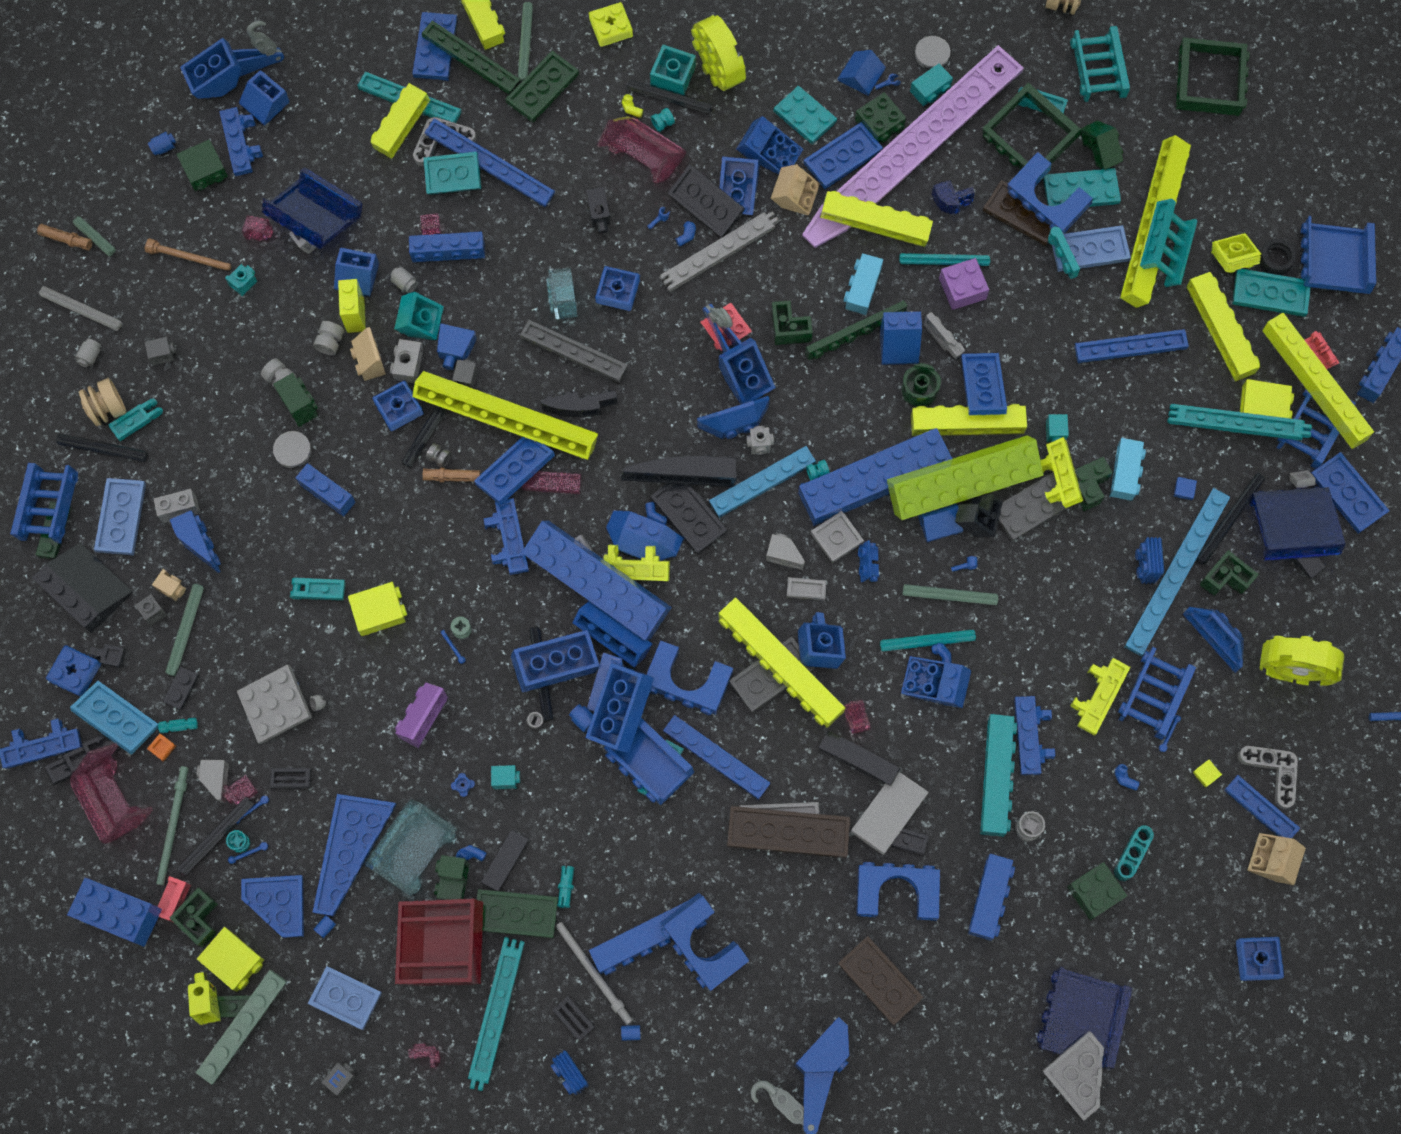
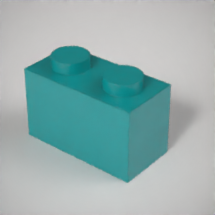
M938 63L911 83L910 92L924 107L928 103H933L942 93L945 94L951 88L953 78Z

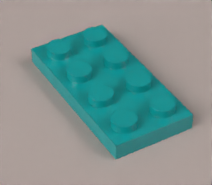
M1115 168L1047 174L1043 177L1048 206H1057L1064 203L1078 187L1093 198L1090 207L1114 205L1121 202Z
M1246 269L1236 270L1233 305L1306 317L1308 314L1310 287L1304 286V279Z

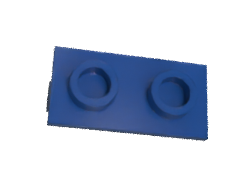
M868 540L861 544L858 549V556L860 557L859 575L861 582L869 578L871 582H876L877 578H879V564H872V561H878V547L876 543H870Z

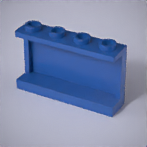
M642 718L640 719L629 753L607 746L604 747L607 759L611 763L616 762L620 766L618 769L626 777L630 775L634 779L632 783L639 790L643 788L647 792L645 794L652 803L656 801L660 806L695 773L693 767Z

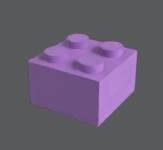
M976 258L941 269L939 280L952 310L987 299L989 288Z

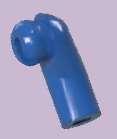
M685 222L683 226L685 227L684 234L675 239L679 247L694 239L696 226L693 222Z
M646 503L647 518L666 525L667 518L655 511V503Z
M943 643L932 645L933 654H939L942 657V662L952 663L951 652Z
M1118 765L1115 768V776L1118 783L1136 791L1139 781L1129 778L1126 765Z

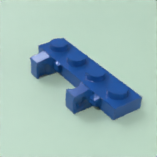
M237 107L219 111L234 175L239 176L253 172L251 162L255 158L263 157L260 145L249 147V145H246L243 131H245V128L256 126L253 115H239Z
M514 498L507 499L502 505L495 502L497 512L492 514L493 517L484 518L485 529L497 527V530H501L504 548H501L502 552H499L498 555L491 554L492 564L503 563V566L508 565L510 575L528 572L526 556L522 553L524 546Z
M1035 696L1015 697L1020 775H1040L1041 763H1045V759H1054L1055 749H1042V745H1039L1037 725H1040V721L1051 720L1052 712L1051 710H1041L1040 706H1036Z
M59 719L51 720L53 733L31 741L25 740L23 730H13V742H10L9 747L0 749L2 768L7 769L74 751L82 747L79 730L76 728L68 731L67 728H63L62 720Z

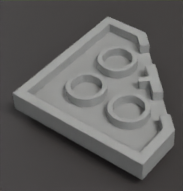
M1090 1031L1086 1032L1042 1070L1083 1121L1100 1108L1104 1047Z

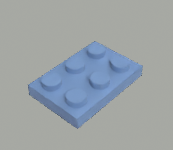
M326 966L308 1004L364 1030L382 992Z

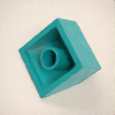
M417 292L401 296L394 330L409 337L437 340L444 306Z

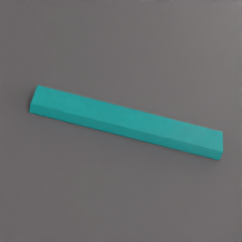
M364 72L357 85L359 90L392 103L397 102L402 89L406 88L368 72ZM429 97L430 102L422 112L423 115L453 123L457 122L461 109Z

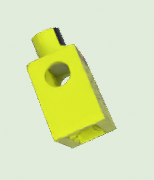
M207 973L195 974V983L188 985L190 1017L200 1025L221 1021L215 986L207 980Z

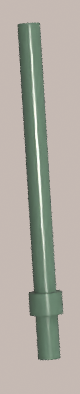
M181 766L178 781L175 782L174 790L176 792L159 867L157 885L164 886L183 793L187 789L186 779L189 768Z

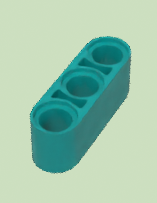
M1140 826L1132 833L1114 869V875L1118 880L1126 881L1136 873L1154 836L1150 827ZM1139 832H1144L1146 834V841H1143L1139 838ZM1130 849H1135L1137 851V858H1133L1130 855ZM1121 866L1128 868L1129 875L1126 876L1121 873Z

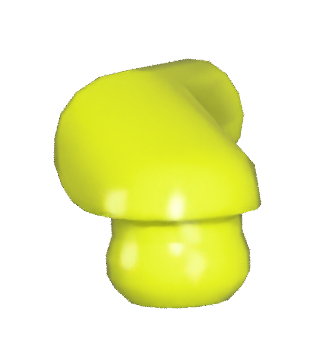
M624 95L622 100L624 111L627 114L641 118L643 109L634 106L631 95Z

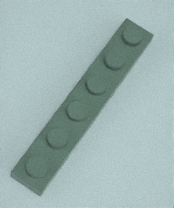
M269 970L196 1071V1074L211 1085L216 1082L288 981L273 970Z

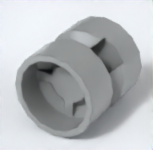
M322 321L318 331L320 335L316 336L313 347L321 353L335 355L339 347L337 342L341 341L344 329L333 322Z
M275 358L264 366L261 376L268 383H272L274 387L273 383L293 372Z
M1037 812L1024 813L1016 823L1015 832L1023 841L1036 840L1044 831L1045 821Z

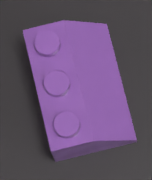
M425 683L423 687L421 686L417 690L415 695L417 698L413 704H409L405 712V718L400 720L395 728V734L398 738L417 748L421 745L448 699L443 688L429 683Z

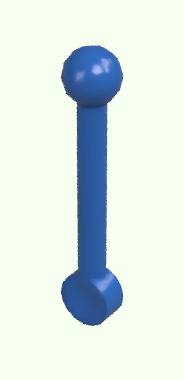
M442 630L440 633L458 657V662L463 664L466 661L465 657L460 655L445 631Z
M1175 715L1174 722L1163 744L1159 746L1161 752L1167 750L1166 745L1177 723L1181 721L1179 715Z
M262 796L261 801L252 806L236 824L260 805L267 804L269 798Z
M262 842L259 847L235 857L230 856L228 862L234 864L236 860L259 850L265 851L268 849V844Z

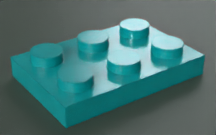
M797 86L776 105L773 111L812 145L837 122V118L800 86Z
M477 152L423 158L426 192L428 195L481 189Z

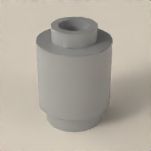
M403 267L395 268L390 274V281L403 292L412 293L418 285L416 278Z
M87 338L75 356L78 360L77 363L86 368L93 366L100 352L99 348L101 345Z

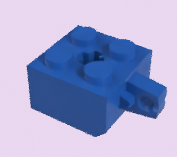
M816 612L812 617L811 623L804 622L799 628L798 640L801 664L803 666L838 669L846 659L843 628L841 626L825 624L824 613Z

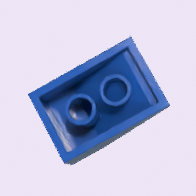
M722 157L719 188L745 208L742 214L753 215L760 160Z

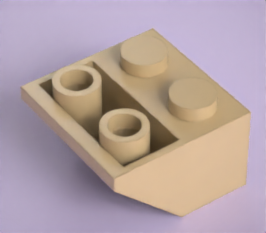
M797 164L782 167L771 199L784 209L809 215L820 183Z
M1259 833L1248 871L1275 882L1294 885L1306 848L1292 838Z

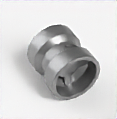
M433 443L426 454V459L430 462L434 461L437 463V466L444 468L448 464L452 452L447 449L443 450L440 445Z

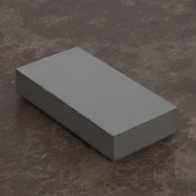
M788 577L786 598L825 601V580Z

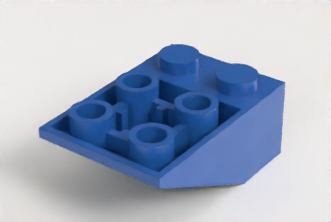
M761 116L752 122L736 150L748 159L760 160V166L779 174L782 167L795 164L803 148Z
M188 511L170 519L176 537L181 543L217 573L221 572L218 565H221V562L213 551L214 545L210 537L208 538L206 525L201 521L199 515L195 516L192 511Z
M910 656L901 694L947 706L963 708L971 670L959 664Z

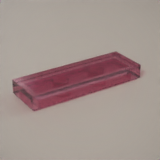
M538 471L523 484V490L580 494L581 474Z

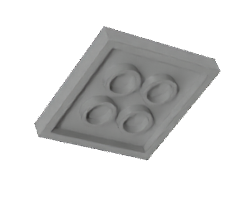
M285 665L237 691L259 744L312 718L290 665Z

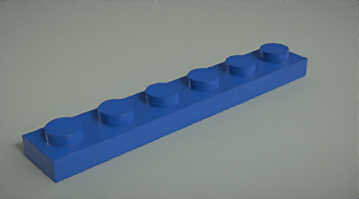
M1185 329L1075 343L1074 346L1078 363L1184 350L1189 347Z
M674 715L664 728L663 732L756 799L759 800L769 787L770 782Z

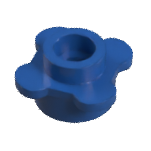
M464 773L459 774L451 784L452 790L458 791L461 797L467 796L470 788L475 786L474 781L469 780Z

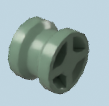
M456 617L451 622V630L456 638L465 639L469 637L472 629L466 618Z

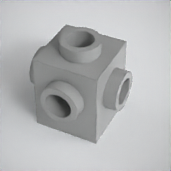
M756 426L750 429V435L747 436V447H751V454L762 455L770 453V447L774 445L773 434L769 433V427Z

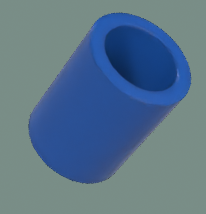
M325 915L315 926L314 930L321 937L325 938L336 924Z
M640 1025L621 1026L622 1041L640 1040Z

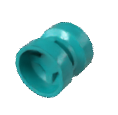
M668 108L661 110L659 114L651 116L652 124L658 132L664 130L666 126L675 124L674 117Z
M825 460L818 461V464L806 465L810 481L830 473Z
M234 830L228 834L226 843L234 852L243 853L249 849L250 839L242 831Z

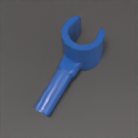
M890 74L888 80L875 85L876 90L890 84L899 86L901 81L896 80L893 82L894 78L898 77V75Z
M665 207L659 209L656 219L647 226L649 229L660 221L668 220L670 212L663 214Z
M967 557V563L951 567L952 572L966 568L970 570L976 569L977 557Z

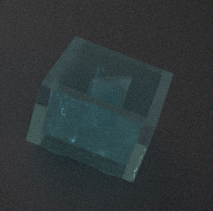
M571 268L548 270L549 277L546 278L551 313H555L556 319L578 317Z

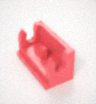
M169 876L168 884L158 905L162 909L159 915L160 918L173 922L169 917L184 903L191 887L190 884Z

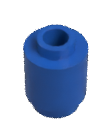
M164 132L152 138L148 145L154 155H162L174 149V144L177 142L172 133Z
M579 704L570 712L569 716L571 721L586 733L593 714L585 706L582 707Z

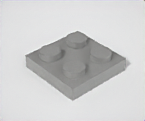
M843 511L811 531V535L832 563L864 543V540Z

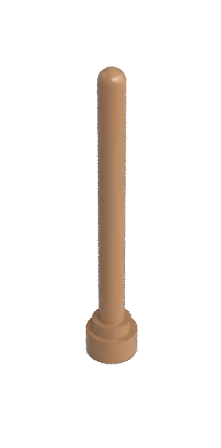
M149 238L145 245L146 253L155 254L160 252L227 271L232 268L231 264L162 246L154 239Z

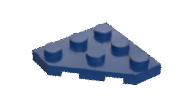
M302 875L241 879V899L281 937H304Z

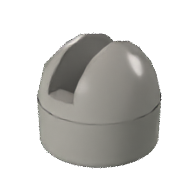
M321 695L311 696V709L313 711L323 709L326 706L324 697Z
M532 712L527 717V724L531 728H538L543 723V717L538 712ZM534 716H537L535 724L532 725L531 722Z

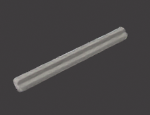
M43 286L39 291L41 297L116 331L120 330L122 326L120 320Z

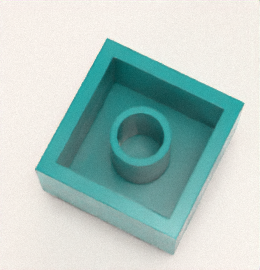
M662 45L650 73V85L684 95L696 68V55Z

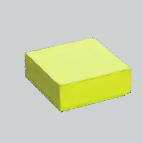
M1210 760L1193 771L1205 788L1222 775Z

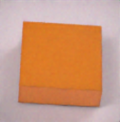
M159 734L147 749L164 762L176 745Z

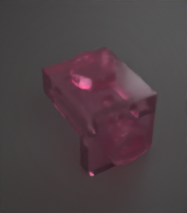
M438 213L420 215L422 235L441 234Z
M863 700L852 701L844 705L845 717L851 734L871 729Z
M246 775L231 786L225 785L223 787L226 791L224 796L230 804L234 802L238 805L244 797L250 798L258 793Z
M425 1043L413 1045L414 1049H408L409 1058L411 1059L430 1057V1066L433 1069L437 1068V1063H440L439 1050L436 1051L434 1046L426 1047Z

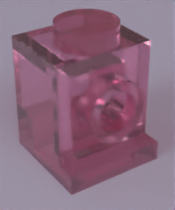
M247 215L242 233L246 240H250L251 237L258 241L262 239L268 241V238L272 236L273 228L268 219Z

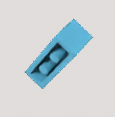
M862 253L861 259L856 260L854 270L857 271L855 276L851 275L849 281L851 289L850 292L846 291L843 302H846L845 309L867 315L882 269L883 259Z
M1125 438L1120 439L1117 446L1109 497L1132 501L1135 495L1139 494L1140 484H1138V477L1141 478L1143 467L1140 464L1141 460H1144L1146 449H1143L1144 442Z

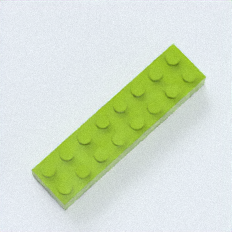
M1027 435L887 479L894 514L901 520L1043 476L1037 441Z

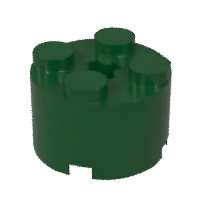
M923 363L916 364L908 369L904 374L901 386L904 401L914 406H930L937 398L940 389V375L932 366Z

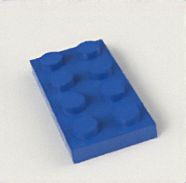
M422 12L413 78L449 80L452 56L423 38L422 32L433 20L455 35L457 15Z
M860 122L804 159L803 163L823 188L826 189L875 157L883 150V147Z
M999 353L961 354L968 414H1007Z
M522 437L475 479L474 483L497 503L502 505L550 461L555 454L545 444Z
M1341 452L1311 472L1315 477L1316 484L1358 534L1390 511Z

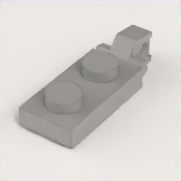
M932 312L927 314L923 326L945 351L948 350L955 359L964 354L965 349L961 343H958L953 338L952 333L946 330L941 320L934 316Z

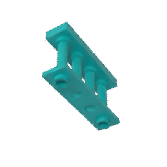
M1111 26L1108 34L1105 36L1080 39L1079 30H1076L1073 38L1070 40L1071 49H1074L1081 82L1080 94L1084 97V102L1089 101L1090 95L1093 92L1116 90L1119 93V98H1126L1130 85L1117 26ZM1104 43L1109 45L1108 52L1083 54L1082 46ZM1112 60V67L1086 69L1085 61ZM1112 74L1116 79L1115 83L1090 85L1088 77Z
M1172 198L1158 201L1156 204L1140 263L1143 269L1157 267L1166 274L1165 287L1181 285L1198 221L1196 219L1183 221L1173 213L1176 202ZM1171 221L1179 227L1177 235L1169 229ZM1167 237L1175 243L1173 251L1165 245ZM1163 253L1171 259L1169 267L1161 261Z

